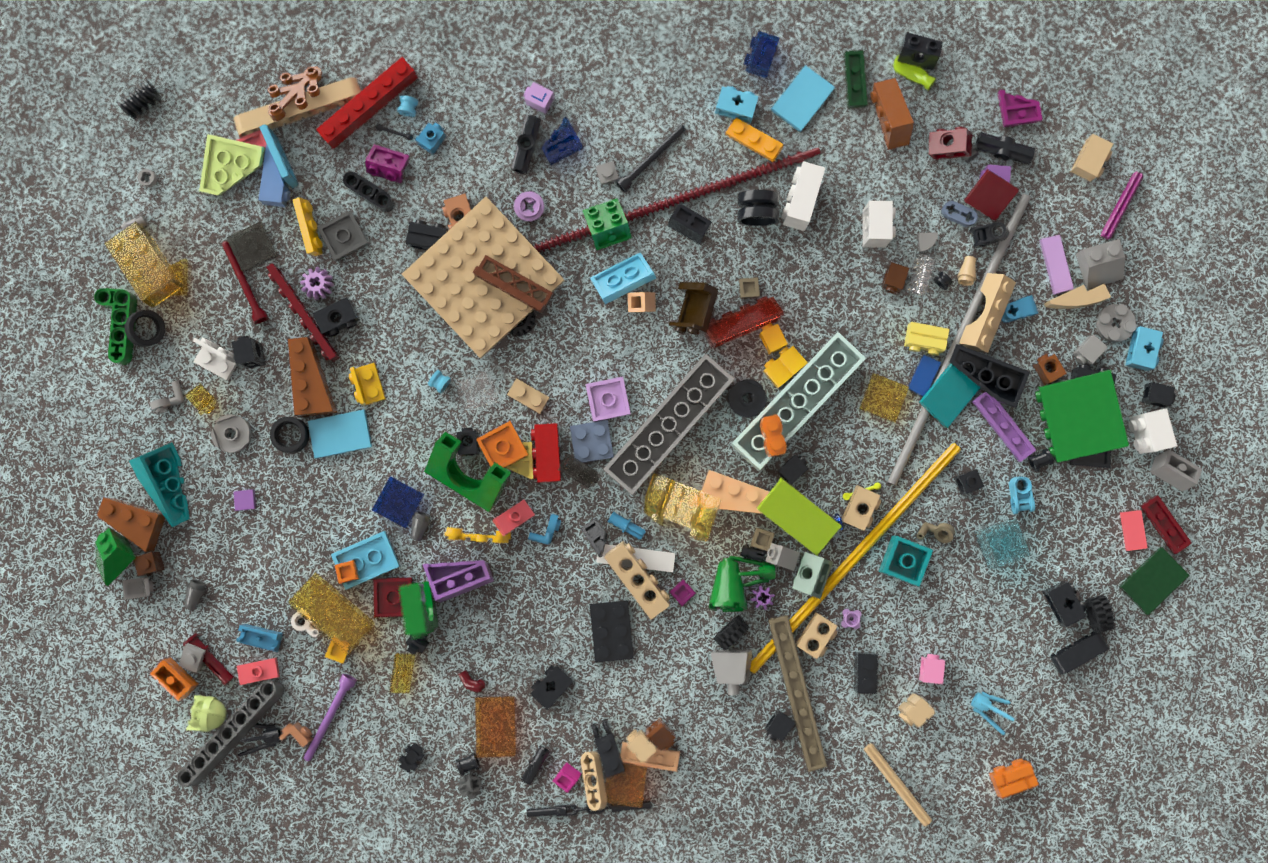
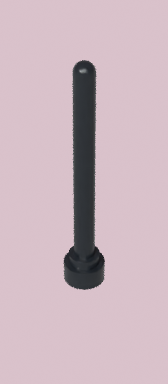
M680 125L628 176L620 177L615 182L616 185L626 193L631 188L632 181L685 131V126Z

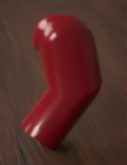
M467 670L458 674L467 690L478 693L486 686L482 679L478 681L472 680Z

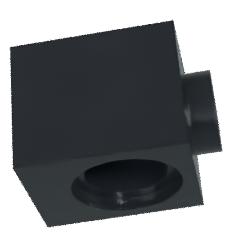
M1155 382L1145 384L1142 403L1162 408L1169 407L1175 401V387Z
M472 427L461 428V432H456L457 439L462 441L458 449L459 456L480 455L479 444L476 440L478 432L476 430L473 431ZM470 436L473 442L470 446L466 447L463 444V440Z
M793 455L777 472L787 483L792 485L809 469L806 466L808 463L802 456L799 455L797 457Z
M977 469L954 477L961 495L969 494L984 487Z
M777 709L765 726V730L768 732L766 735L775 742L777 739L783 742L796 722Z

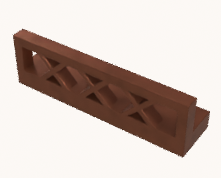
M487 255L484 256L479 267L476 266L473 271L476 277L540 313L543 312L553 295V292ZM487 261L495 265L496 272L489 273L483 270ZM510 273L513 281L506 283L501 280L500 274ZM516 283H528L530 291H520ZM542 291L547 296L542 303L534 298L533 293Z

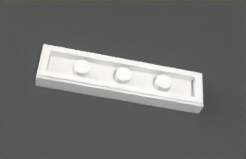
M605 544L603 556L600 558L597 555L596 563L609 564L604 556L616 545ZM634 548L635 557L638 560L640 558L647 566L646 569L673 572L675 553ZM629 559L622 561L623 566L631 567L633 564Z

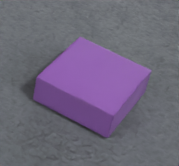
M255 490L234 491L235 511L256 509Z

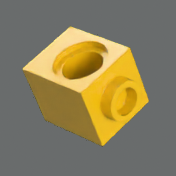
M771 323L761 328L762 331L759 336L769 355L788 345L778 324L773 326Z

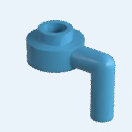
M551 513L545 536L530 532L528 540L549 545L554 531H559L561 520L558 519L559 515Z

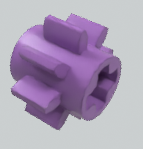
M760 585L759 591L752 590L755 598L750 600L757 602L756 608L762 605L763 609L766 610L767 604L773 605L771 597L775 595L768 593L770 591L769 587L763 590ZM762 592L764 595H767L764 603L758 600Z

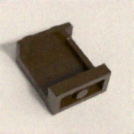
M679 282L678 289L685 292V297L678 322H669L668 326L675 328L674 331L680 334H685L686 332L693 335L707 333L719 289L703 282Z

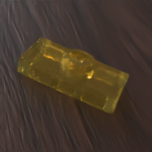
M395 653L389 692L409 693L415 655L411 653Z

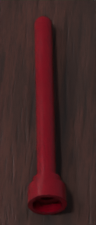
M223 241L222 247L252 308L251 318L254 324H260L268 320L269 317L266 311L259 307L229 242Z

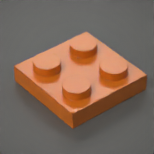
M511 421L476 439L490 466L496 462L506 468L529 455Z

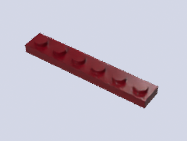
M273 263L266 267L270 272L267 274L273 283L277 282L280 287L278 289L279 293L284 299L288 298L290 309L294 314L298 313L301 317L299 322L304 329H309L312 341L316 345H320L322 356L326 360L329 359L332 362H336L340 357L327 338L321 333L317 323L280 269Z

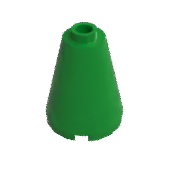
M723 558V561L718 564L709 601V610L717 611V608H720L722 612H742L743 609L748 610L742 578L738 575L740 572L739 564L733 558Z

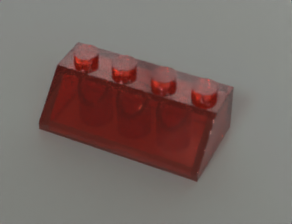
M765 296L758 299L754 305L748 303L739 308L740 311L724 313L721 319L715 320V318H712L707 333H704L710 349L759 330L768 324L780 321L784 315L782 308L774 297L768 298Z

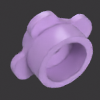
M844 609L842 611V627L860 628L861 612L859 610L849 611V609Z

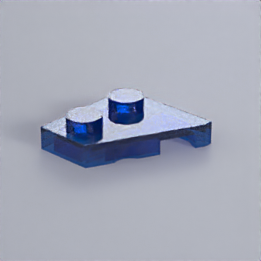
M567 117L562 119V124L557 130L553 131L550 139L541 147L550 166L584 148Z

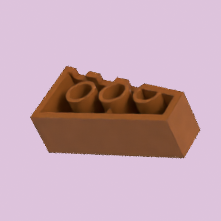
M308 337L288 339L294 415L307 417L338 413L313 341Z

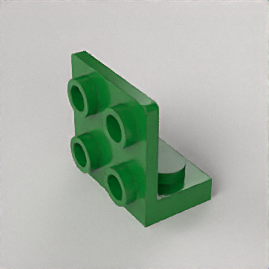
M617 198L583 210L596 251L632 239L628 221Z

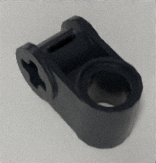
M994 222L971 228L970 233L973 234L974 239L973 248H981L1006 240L1009 236L1008 227L1001 222ZM998 227H1003L1002 235L995 236V230Z

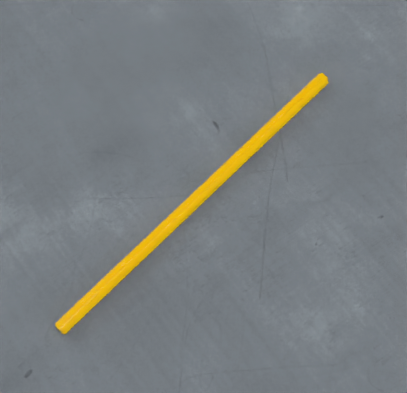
M953 443L830 575L826 581L821 598L811 596L789 620L792 633L961 451L957 444ZM773 638L751 661L750 671L753 674L776 652Z

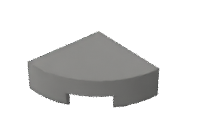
M938 232L918 233V253L927 251L935 244Z

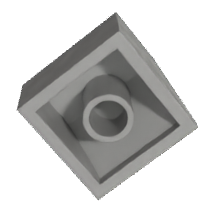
M1120 239L1089 247L1075 254L1087 290L1124 279L1125 254Z

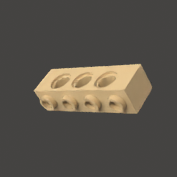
M622 541L607 552L604 558L648 617L653 619L670 606L668 601L670 597L664 589L662 591L657 586L659 582L655 576L647 573L645 570L647 566L641 558L638 560L635 557V550L631 544L628 543L626 545ZM629 559L633 564L631 567L626 568L622 565V561ZM635 575H642L644 581L636 583L633 578ZM648 590H652L656 595L653 598H647L645 593Z

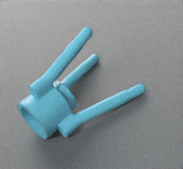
M977 692L971 702V706L974 707L973 711L980 714L997 731L1005 735V732L983 711L987 712L990 709L1014 721L1015 719L1012 716L992 706L990 700L1008 705L1010 701L985 692Z

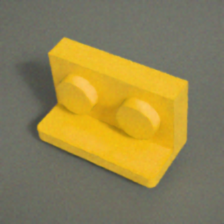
M375 363L358 368H350L349 379L352 385L355 384L356 392H354L357 403L360 402L361 405L366 406L386 400Z

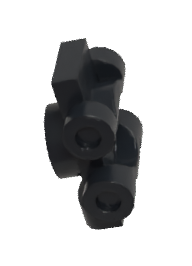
M415 742L412 746L408 744L404 750L407 755H401L398 760L401 763L399 767L408 773L411 770L415 771L418 767L416 761H421L425 756L422 753L424 748Z

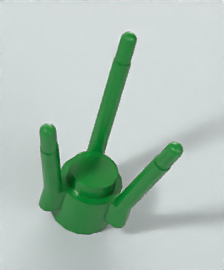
M729 556V558H733L736 561L761 566L758 567V571L738 573L739 576L758 575L759 578H762L744 583L743 587L769 583V580H775L774 564H769L766 561L761 563L752 559Z

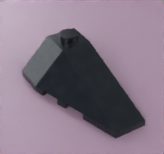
M956 344L949 363L995 400L1017 408L1030 371Z

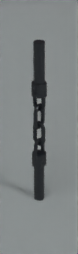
M651 801L611 802V806H606L601 811H590L591 809L588 805L586 808H578L574 804L556 805V807L527 809V817L573 816L578 811H587L589 814H601L605 809H611L612 813L625 810L651 809ZM573 807L572 811L575 812L567 813V808Z

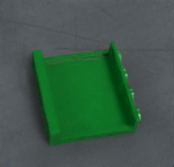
M1104 370L1099 373L1045 386H1037L1038 391L1035 392L1037 403H1041L1042 410H1039L1041 420L1045 421L1047 427L1044 429L1046 440H1050L1051 447L1048 450L1056 462L1129 446L1111 370Z

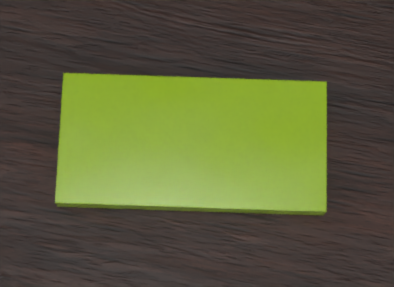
M782 478L757 507L761 513L815 555L821 552L841 527L836 520Z

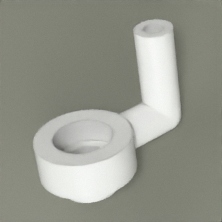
M299 611L292 616L291 625L296 631H306L313 638L319 637V631L311 625V618L308 613ZM300 618L305 619L304 625L298 624Z

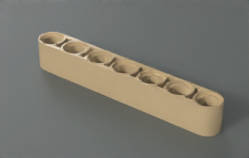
M352 77L320 87V94L317 97H311L308 92H305L308 106L303 110L297 108L295 104L296 96L284 108L286 115L280 121H273L268 113L271 104L236 115L233 119L239 137L242 138L260 130L259 127L264 124L270 129L283 126L284 123L289 124L301 120L302 117L307 118L319 114L320 111L325 112L337 108L338 105L343 106L361 92L358 81Z

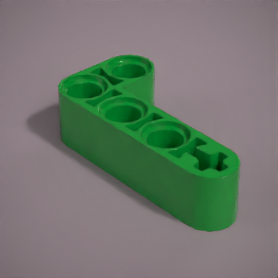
M98 289L94 295L96 303L106 308H112L108 358L113 363L127 365L132 360L133 343L126 336L125 323L127 318L137 310V297L124 289ZM109 294L108 301L104 302V298ZM128 296L127 302L123 303L124 297ZM126 314V320L122 322L121 318ZM124 333L125 337L120 341V335Z

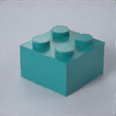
M892 536L878 572L920 587L933 550L899 536Z

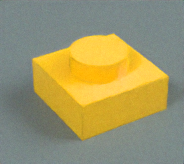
M332 639L325 658L344 664L351 645Z

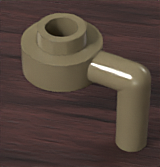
M925 522L917 533V538L920 540L924 539L927 532L930 531L934 533L935 538L939 542L949 543L955 536V529L948 523H940L936 526Z

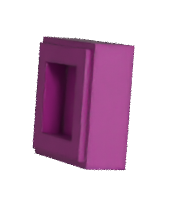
M684 579L669 591L681 606L686 604L696 594Z

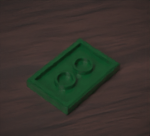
M1159 547L1119 587L1145 615H1149L1190 575L1163 547Z

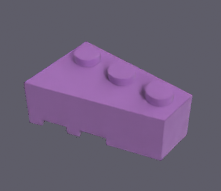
M484 560L423 564L434 598L440 603L494 581L489 565Z

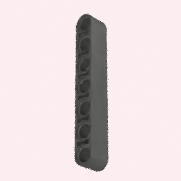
M264 681L177 774L178 784L183 787L198 786L284 694L283 684L277 681ZM273 686V687H274V691H273V693L271 694V693H270V688ZM258 700L260 701V706H259V708H257V702H258ZM244 715H246L245 723L243 722ZM231 729H232L233 734H232V737L230 738L229 733H230V731H231ZM217 744L219 745L218 752L216 751Z

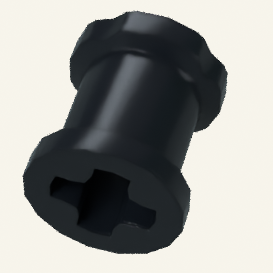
M1043 449L1042 453L1027 458L1032 470L1038 472L1043 466L1054 464L1053 456L1048 449Z
M475 752L464 759H456V766L461 776H464L466 772L473 769H480V763Z

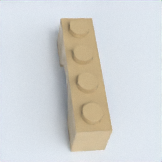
M987 273L980 290L986 298L985 309L974 323L965 327L959 344L974 351L989 352L1016 282L1004 274Z

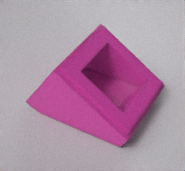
M566 762L552 782L568 793L582 773Z

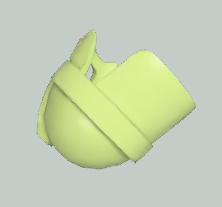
M194 695L191 720L188 722L189 725L186 730L210 732L220 727L227 715L224 704L217 700L216 697Z

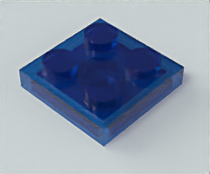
M390 476L372 511L407 528L425 494Z

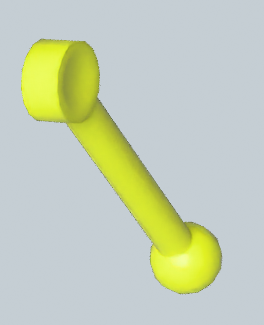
M877 482L874 486L865 489L870 491L874 489L879 490L881 489V484ZM853 492L844 493L843 499L849 500Z

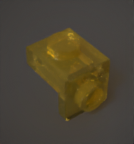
M201 382L185 394V397L197 408L200 416L204 413L209 414L215 409V397Z

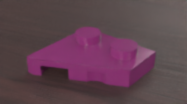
M1005 90L998 91L1003 128L1038 123L1043 120L1039 101L1026 99L1020 95L1007 94Z

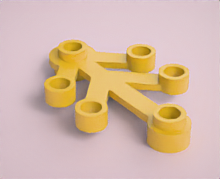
M448 527L447 531L444 532V535L448 536V540H466V537H470V541L488 542V538H492V543H509V539H511V532L505 536L500 531H496V535L462 533V528Z

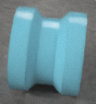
M400 96V106L397 112L404 116L415 117V107L418 105V100L410 96Z
M437 370L430 378L428 386L435 387L437 392L441 394L449 385L451 378L442 375V372Z

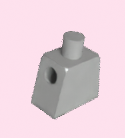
M716 649L712 651L711 657L717 683L727 684L728 695H739V684H745L749 680L752 649H726L725 651L723 649Z

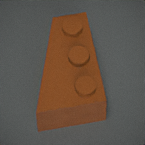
M896 78L874 83L870 97L872 103H875L887 149L890 150L909 145L914 122Z
M103 497L97 513L100 519L145 552H153L155 550L165 521L162 513Z

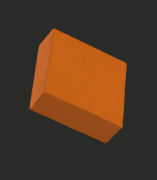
M355 560L335 565L339 584L359 579Z

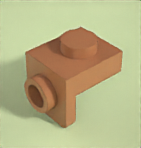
M299 722L293 725L289 723L281 730L283 734L279 737L282 741L291 734L302 747H305L313 740L311 731L305 726L302 727Z

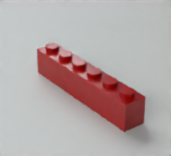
M401 57L321 124L316 131L334 150L417 80L418 76L415 70Z

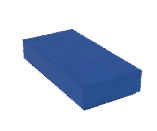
M922 355L907 390L923 397L929 390L941 362Z

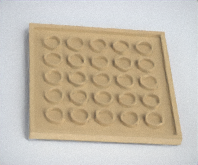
M487 197L482 199L402 273L404 278L480 359L534 310L473 274L475 267H479L485 255L551 292L555 291L565 281ZM487 261L483 270L489 273L496 272L495 265ZM510 273L500 274L501 280L506 283L513 281ZM516 283L520 291H530L528 283ZM542 291L533 293L534 298L540 302H543L547 296Z

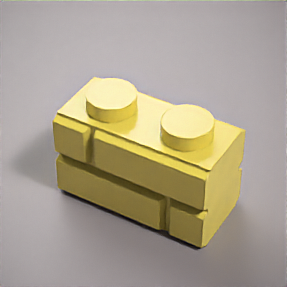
M910 322L907 326L904 346L909 347V351L920 352V350H926L929 355L938 356L939 353H943L946 350L949 329Z

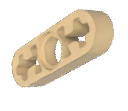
M585 752L581 757V766L587 804L593 811L601 810L607 804L601 760L597 752ZM593 775L596 777L597 780L595 786L591 783V777Z

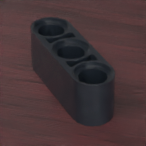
M349 171L344 174L343 183L350 192L382 212L392 211L395 202L386 191L356 172ZM352 179H357L355 185H349ZM373 189L371 195H365L366 190ZM383 199H389L386 205H381Z
M1093 631L1090 633V636L1087 634L1073 642L1074 645L1069 644L1057 651L1056 655L1054 653L1050 655L1060 675L1078 668L1109 649L1101 632L1095 633Z

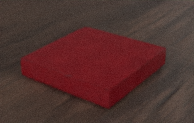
M987 169L964 201L996 221L1018 193L1019 189Z
M413 577L373 579L374 618L403 617L399 587L413 584Z

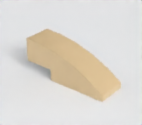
M1105 284L1089 291L1082 285L1044 303L1045 307L1055 309L1082 308L1111 298Z

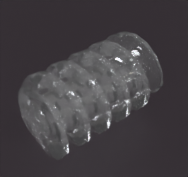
M916 254L915 266L912 267L914 274L910 275L912 281L908 282L910 288L906 289V292L915 296H924V294L931 293L926 287L933 286L928 280L935 278L930 273L937 271L932 265H938L939 262L928 255Z

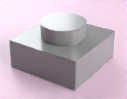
M614 161L595 166L601 185L615 182L619 179Z

